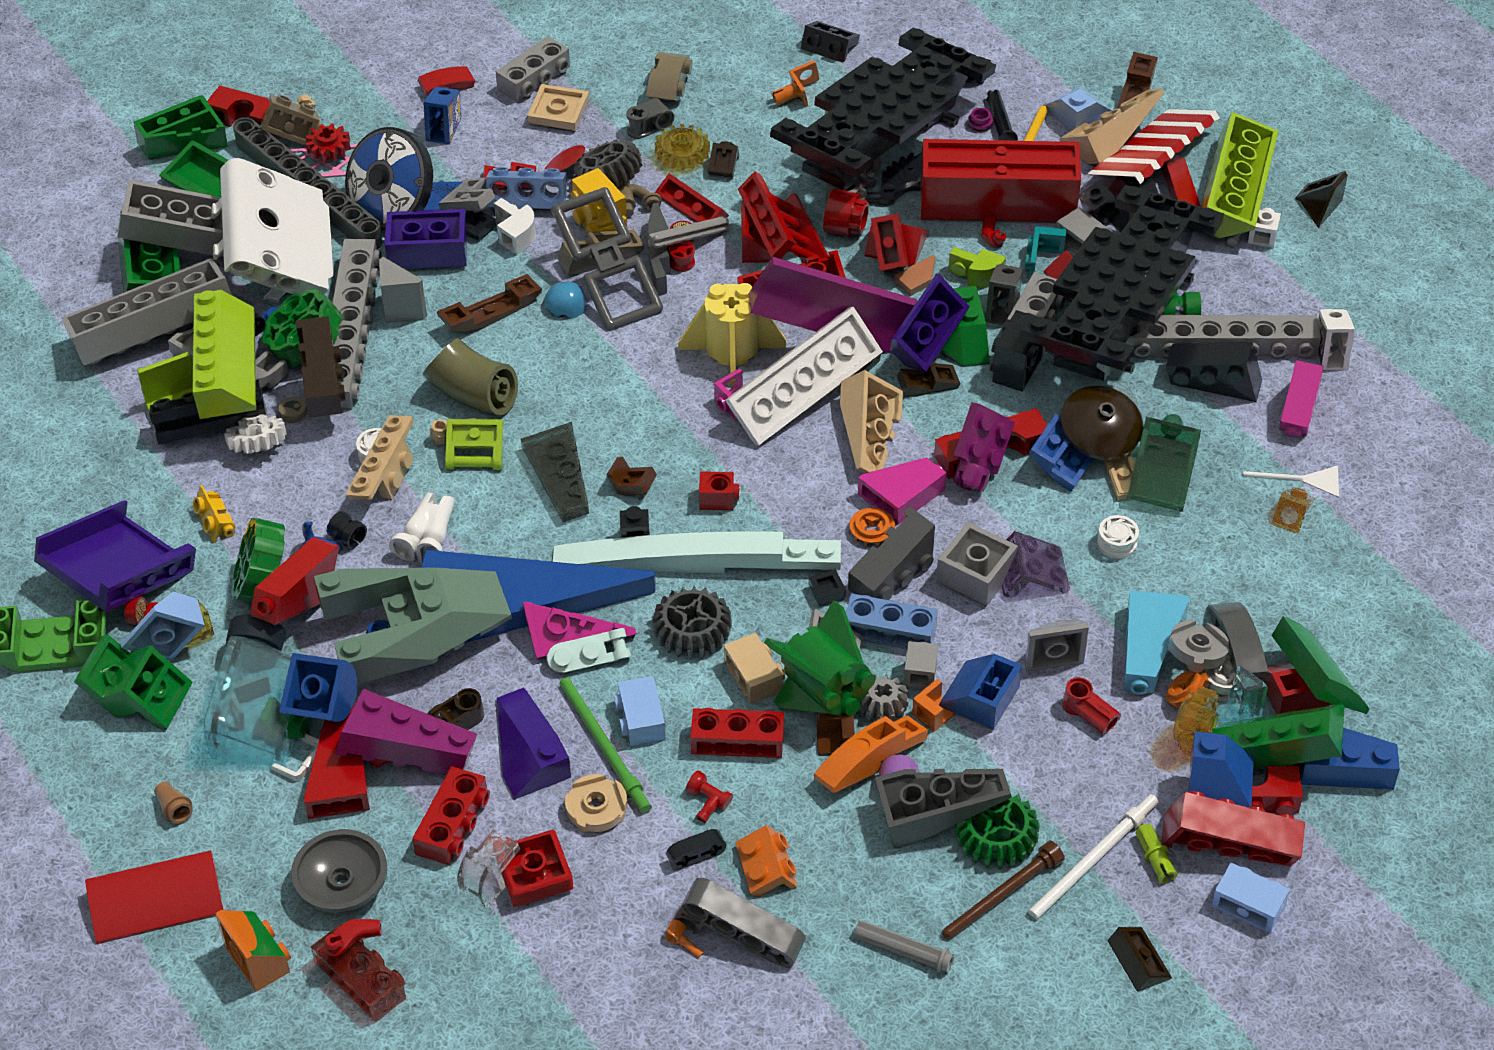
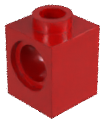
M700 471L699 510H733L734 500H739L740 484L734 483V472Z

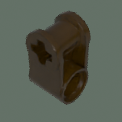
M465 688L443 703L434 706L427 714L469 730L483 720L484 708L480 693L475 689Z

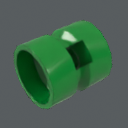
M1176 292L1161 315H1201L1200 292H1183L1181 296ZM1176 306H1180V313L1176 312Z

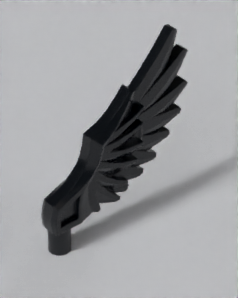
M922 152L915 157L914 153H910L906 160L902 156L898 163L892 161V167L887 166L886 171L882 172L881 192H868L867 202L893 205L899 196L904 193L920 190Z

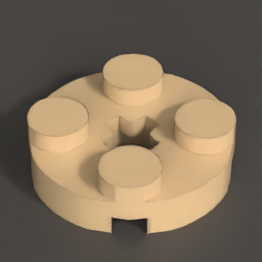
M591 774L579 778L572 784L573 788L565 796L566 814L569 820L581 832L606 831L620 824L625 818L627 810L626 791L620 782L608 780L606 775ZM593 799H597L598 802H604L599 807L590 806Z

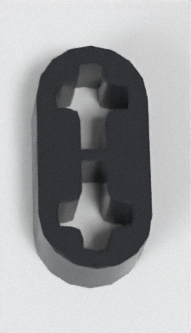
M710 829L672 844L667 849L666 856L673 869L680 870L722 854L727 844L719 830Z

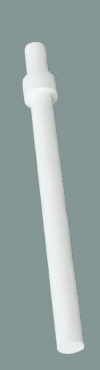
M1150 794L1137 807H1131L1123 815V820L1028 910V914L1038 920L1132 828L1137 829L1145 821V816L1159 803L1158 799Z

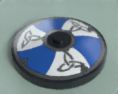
M383 127L367 134L353 150L345 175L346 195L380 222L381 231H386L387 212L423 211L429 201L433 186V166L426 146L415 134L395 127Z

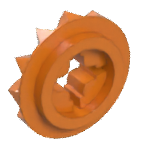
M879 508L859 510L851 517L849 523L850 534L854 535L855 541H863L865 546L868 543H875L878 547L881 541H885L889 537L885 532L891 526L895 528L893 517L888 512ZM867 525L871 527L877 525V531H875L874 529H870L868 531Z
M1191 670L1181 673L1170 684L1166 692V700L1171 706L1173 705L1176 708H1180L1183 705L1188 706L1193 700H1197L1199 695L1205 693L1204 688L1210 683L1208 680L1209 675L1205 670L1200 673Z

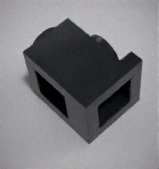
M631 506L626 510H620L621 538L627 537V533L644 532V536L650 535L648 509Z

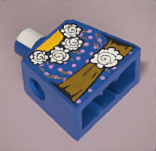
M435 87L423 102L426 141L450 144L461 120L460 92L456 89ZM441 121H444L443 127L440 126Z

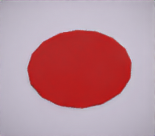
M576 145L562 151L549 162L545 169L554 168L562 171L570 167L582 157L585 147L583 145Z

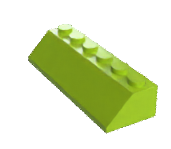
M1231 112L1220 133L1201 207L1211 208L1214 211L1224 213L1223 223L1214 235L1217 238L1255 229L1279 130Z
M207 290L194 294L193 396L200 419L256 410L255 310L253 306L223 290Z

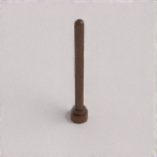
M1047 841L1038 849L1036 859L942 930L943 938L950 940L1042 869L1056 868L1065 860L1061 848L1055 842Z

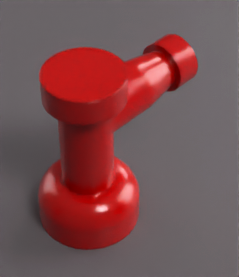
M699 770L694 772L686 785V792L696 796L701 793L708 797L702 810L695 816L696 819L703 823L708 821L709 816L717 807L725 810L733 799L732 793L728 791L724 793L707 783V776Z

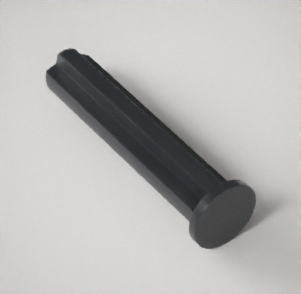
M989 90L987 92V101L999 135L997 140L1017 141L1018 136L1012 130L999 90Z

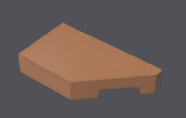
M932 255L895 274L894 281L910 296L927 288L933 278L935 256Z

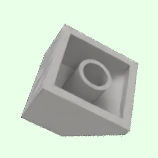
M967 522L938 558L936 581L987 606L1001 588L1018 550V546Z

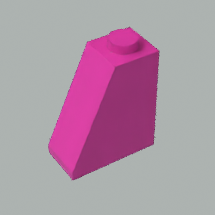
M1296 360L1279 428L1286 435L1291 437L1307 436L1321 385L1324 366Z
M928 458L868 472L858 477V495L873 507L888 512L897 525L906 518L904 512L909 506L918 511L945 491L946 472L940 465L934 464Z

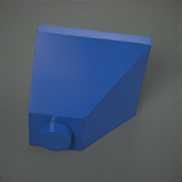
M1195 731L1190 757L1188 792L1197 791L1203 793L1208 798L1216 800L1229 799L1234 801L1236 805L1250 807L1252 805L1254 757L1227 735Z

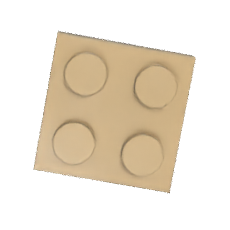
M541 84L528 112V123L576 131L589 101V91Z

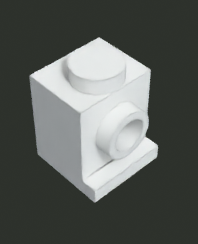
M1271 208L1259 210L1256 227L1249 233L1248 244L1274 248L1281 213H1276ZM1256 231L1270 233L1271 236L1270 238L1255 235Z

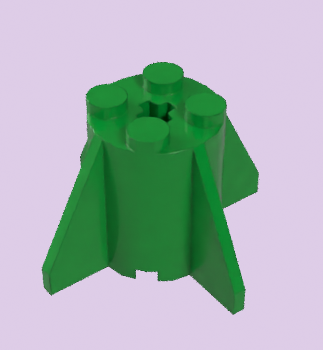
M832 601L819 625L806 628L809 632L804 633L802 636L797 633L788 643L766 638L764 643L781 655V662L784 664V669L782 670L788 676L774 700V703L782 709L831 715L846 713L848 716H851L860 709V703L875 683V676L863 662L845 609L837 601Z

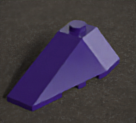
M521 688L497 697L502 773L514 799L571 778L570 760L565 748L526 689Z

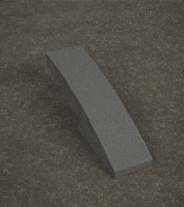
M658 202L652 205L648 224V236L651 233L669 229ZM648 244L650 272L654 287L658 295L667 294L666 274H670L669 246L655 249Z

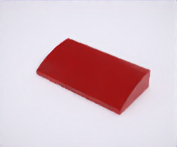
M211 850L85 879L97 944L214 917L216 912L223 910L216 866Z

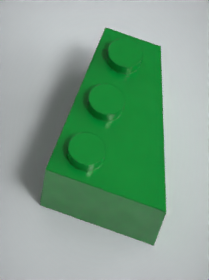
M203 95L133 122L137 143L148 159L177 155L191 140L210 150L228 147L225 126Z

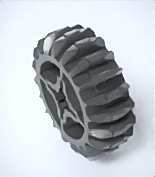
M614 139L612 142L606 141L604 144L590 148L587 153H584L576 161L574 172L576 174L575 177H579L599 168L616 187H619V185L627 183V180L633 179L635 174L640 172V168L643 166L641 154L632 141H626L625 139L619 141Z
M695 585L692 590H685L682 586L679 593L671 590L669 597L662 596L661 604H656L655 613L652 617L653 632L655 637L658 638L660 646L665 645L668 653L675 650L679 658L683 652H687V656L691 659L693 653L698 652L702 658L705 650L713 654L715 647L722 648L724 640H728L732 628L731 611L726 606L724 598H719L717 592L709 594L706 587L698 591Z

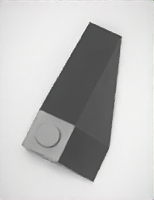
M903 769L875 777L894 848L925 840L1012 797L1003 769H965L963 772L945 773V769H934V773H916V769Z

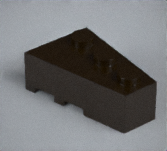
M329 316L295 320L299 338L298 345L299 352L301 353V369L308 416L312 418L342 414L341 402H346L344 385L339 386V382H344L342 365L337 366L336 364L341 362L339 346H334Z

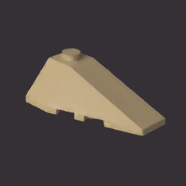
M1163 89L1147 90L1120 105L1121 110L1114 109L1110 112H1105L1099 115L1101 120L1089 125L1085 122L1062 136L1060 140L1062 142H1079L1080 159L1087 164H1096L1098 166L1121 149L1162 97L1164 91Z
M866 370L842 380L840 407L856 469L863 473L884 468L888 456L885 445L887 440L892 441L896 433L891 428L893 422H900L903 402L902 390Z

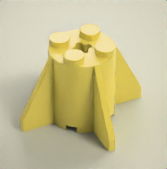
M714 284L710 287L704 303L678 340L679 350H706L708 356L717 360V363L730 366V373L736 371V366L744 365L753 356L755 357L758 354L759 348H786V337L772 319L750 313L748 293L752 289L750 284ZM736 379L730 381L731 386H734Z

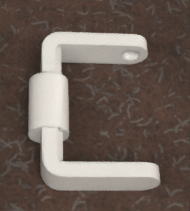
M308 734L305 735V738L297 739L316 747V749L309 754L297 772L277 763L272 764L271 770L294 781H301L308 772L311 773L319 739Z

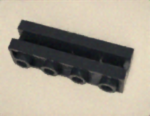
M259 379L256 380V410L200 419L193 392L185 393L181 398L174 400L169 398L159 399L153 405H150L149 410L152 425L154 424L156 430L155 436L158 445L239 426L238 421L245 417H257L260 414L267 416V408Z

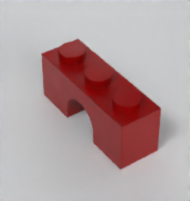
M221 85L218 86L207 100L223 125L229 127L237 119L249 117L261 125L270 104L269 98Z
M1267 766L1264 784L1252 786L1251 806L1263 808L1267 813L1289 815L1299 813L1303 798L1299 766Z

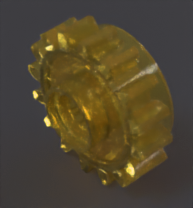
M680 124V128L671 125L670 131L663 129L662 135L656 136L655 153L657 160H662L663 166L667 165L671 169L680 170L694 169L697 165L703 164V159L709 158L710 141L708 140V134H703L701 128L695 131L694 125H690L688 128H685L684 124Z
M1199 687L1197 692L1191 691L1184 698L1176 717L1173 733L1174 740L1179 742L1178 747H1180V750L1191 754L1195 731L1212 733V729L1217 726L1218 713L1216 710L1219 706L1217 702L1219 695H1217L1216 691Z

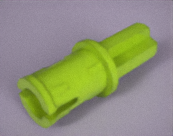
M1151 824L1140 825L1135 833L1145 852V861L1150 862L1160 884L1169 882L1164 873L1165 870L1173 881L1178 876V873L1167 855V846L1162 845Z

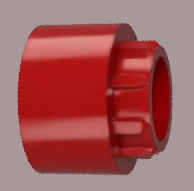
M834 188L829 195L824 212V232L849 238L852 237V234L858 235L862 233L868 219L869 203L861 199V195L858 193Z

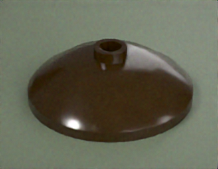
M1087 386L1073 392L1066 399L1061 409L1060 426L1063 435L1077 451L1091 458L1114 460L1124 457L1136 448L1143 434V419L1138 407L1128 396L1110 387Z

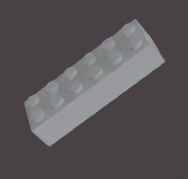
M129 179L121 213L118 237L213 256V245L218 244L223 239L222 211L215 219H212L211 207L221 197ZM266 210L259 211V218L265 225L277 227V220L270 212Z
M210 258L63 316L61 319L71 343L84 366L96 364L104 357L112 354H121L134 345L148 343L154 337L164 333H173L179 327L189 323L194 324V294L207 290H223L230 295L232 294L225 276L213 258Z

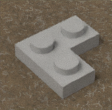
M471 178L462 182L438 204L441 210L465 209V211L472 210L476 213L485 210L487 204L495 198L492 188L486 189V178Z

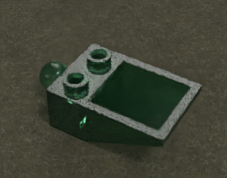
M1176 414L1166 415L1162 420L1146 416L1137 448L1127 498L1183 512L1201 430L1184 426L1182 419Z

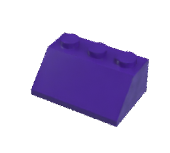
M465 209L387 212L385 232L386 259L403 269L467 266Z
M935 274L891 341L890 351L905 366L925 372L970 307L940 274Z

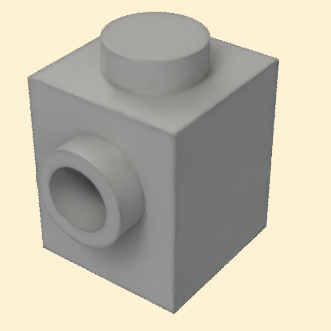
M908 642L904 672V685H906V688L924 690L935 681L938 644Z

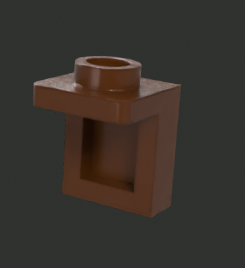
M617 457L607 473V478L617 494L620 495L646 494L657 476L653 467L630 468L624 457Z

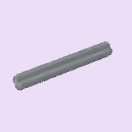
M718 217L651 233L648 236V244L656 249L725 232L729 229L728 218Z

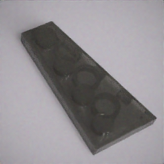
M572 422L521 438V447L562 522L589 514Z

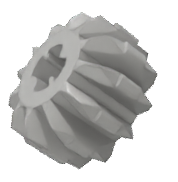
M887 673L882 679L874 675L876 678L875 683L860 703V714H866L868 722L874 718L879 720L884 716L893 722L895 717L902 718L904 710H907L909 704L906 685H900L898 678L889 680Z

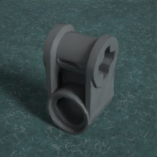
M657 98L630 107L626 111V117L629 120L627 134L631 138L641 139L659 130H664L674 122V113Z

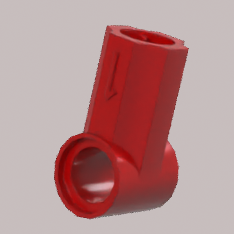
M1075 677L1067 682L1062 700V707L1065 712L1070 715H1079L1099 732L1107 734L1119 721L1121 713L1093 692L1092 684L1085 678Z

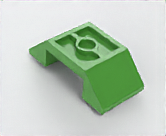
M88 599L76 600V614L74 616L22 620L17 605L0 607V665L16 672L82 667L100 637L105 635L107 612Z

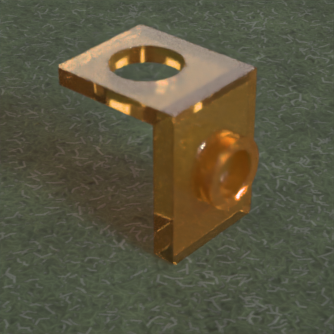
M1297 487L1283 491L1271 524L1294 533H1299L1307 508L1314 503L1315 498L1308 496V491ZM1287 507L1295 509L1298 514L1296 522L1292 524L1285 523L1281 517L1283 509Z

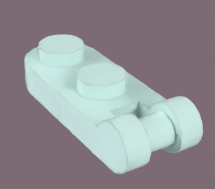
M625 628L558 643L548 651L547 664L553 672L567 673L630 658V648H626L624 640L627 637ZM613 641L615 651L607 653L604 643Z

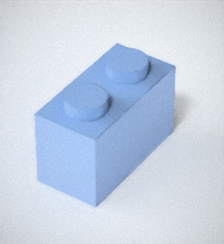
M650 676L618 682L619 694L614 695L616 713L622 712L623 718L619 719L622 737L628 736L630 746L666 740L665 722L654 677Z
M1230 863L1215 890L1212 907L1271 934L1286 906L1290 889L1282 886L1277 881L1255 874L1246 867Z

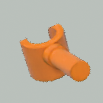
M672 919L667 927L666 940L675 945L680 944L699 959L704 952L683 936L687 930L685 924L677 919Z

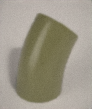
M459 338L448 344L422 374L429 382L448 396L471 408L486 413L504 415L512 408L517 397L518 379L514 368L509 364L500 363L479 354Z

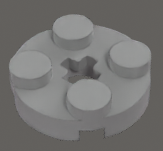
M1187 620L1173 627L1167 650L1178 660L1187 664L1189 670L1200 673L1204 669L1216 668L1226 661L1229 652V639L1222 630L1214 625L1206 623L1205 627L1196 625L1194 620Z

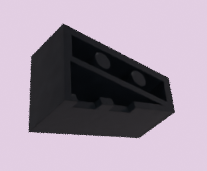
M1253 341L1172 344L1166 364L1172 385L1257 402L1263 379Z

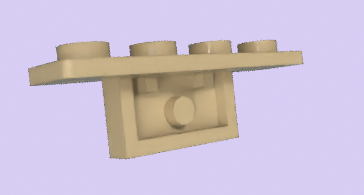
M388 416L346 492L348 499L371 500L377 489L382 498L393 499L414 460L404 440L414 423L412 416Z

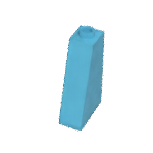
M1130 590L1127 607L1123 691H1131L1137 695L1154 693L1171 654L1167 650V645L1173 627L1186 619L1189 596Z

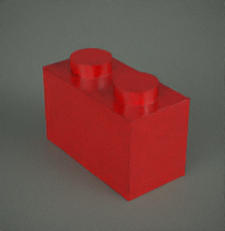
M896 213L871 218L880 271L889 272L909 268L900 215Z

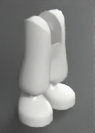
M427 492L415 513L406 523L404 533H397L392 537L389 543L391 551L397 557L406 561L414 562L417 556L420 563H423L426 550L443 551L442 545L446 537L447 526L455 499L444 495L438 505L436 504L435 494Z

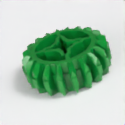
M1019 794L956 824L955 834L958 846L963 847L965 856L973 854L974 863L980 861L981 858L985 859L984 864L986 868L991 864V861L996 862L999 869L1002 867L1003 861H1006L1007 864L1013 867L1015 858L1023 862L1026 854L1031 855L1034 845L1038 843L1040 824L1039 820H1037L1036 810H1030L1029 801L1021 802ZM1013 819L1020 826L1021 830L1017 829L1016 825L1010 820ZM973 825L979 828L978 831L984 834L983 837L975 831Z

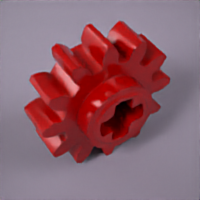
M331 123L329 126L321 124L318 130L311 129V135L305 137L307 153L312 154L314 160L322 157V162H326L327 159L336 161L339 155L342 157L346 156L345 150H351L349 132H344L343 126L336 129L334 123Z

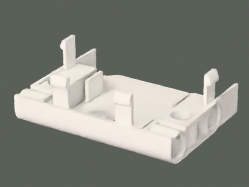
M233 158L228 160L220 169L221 198L216 204L213 203L211 207L212 219H215L222 211L223 239L218 244L213 245V260H217L224 252V272L230 271L234 275L242 276L244 279L272 288L264 296V300L274 304L279 302V299L285 292L300 294L308 289H318L324 295L329 290L328 279L333 277L329 206L323 201L322 190L244 159ZM266 210L270 212L277 220V227L265 225L259 218V211Z

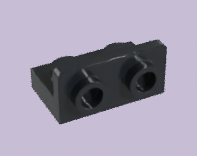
M815 21L805 25L801 49L844 62L848 49L858 44L860 35Z

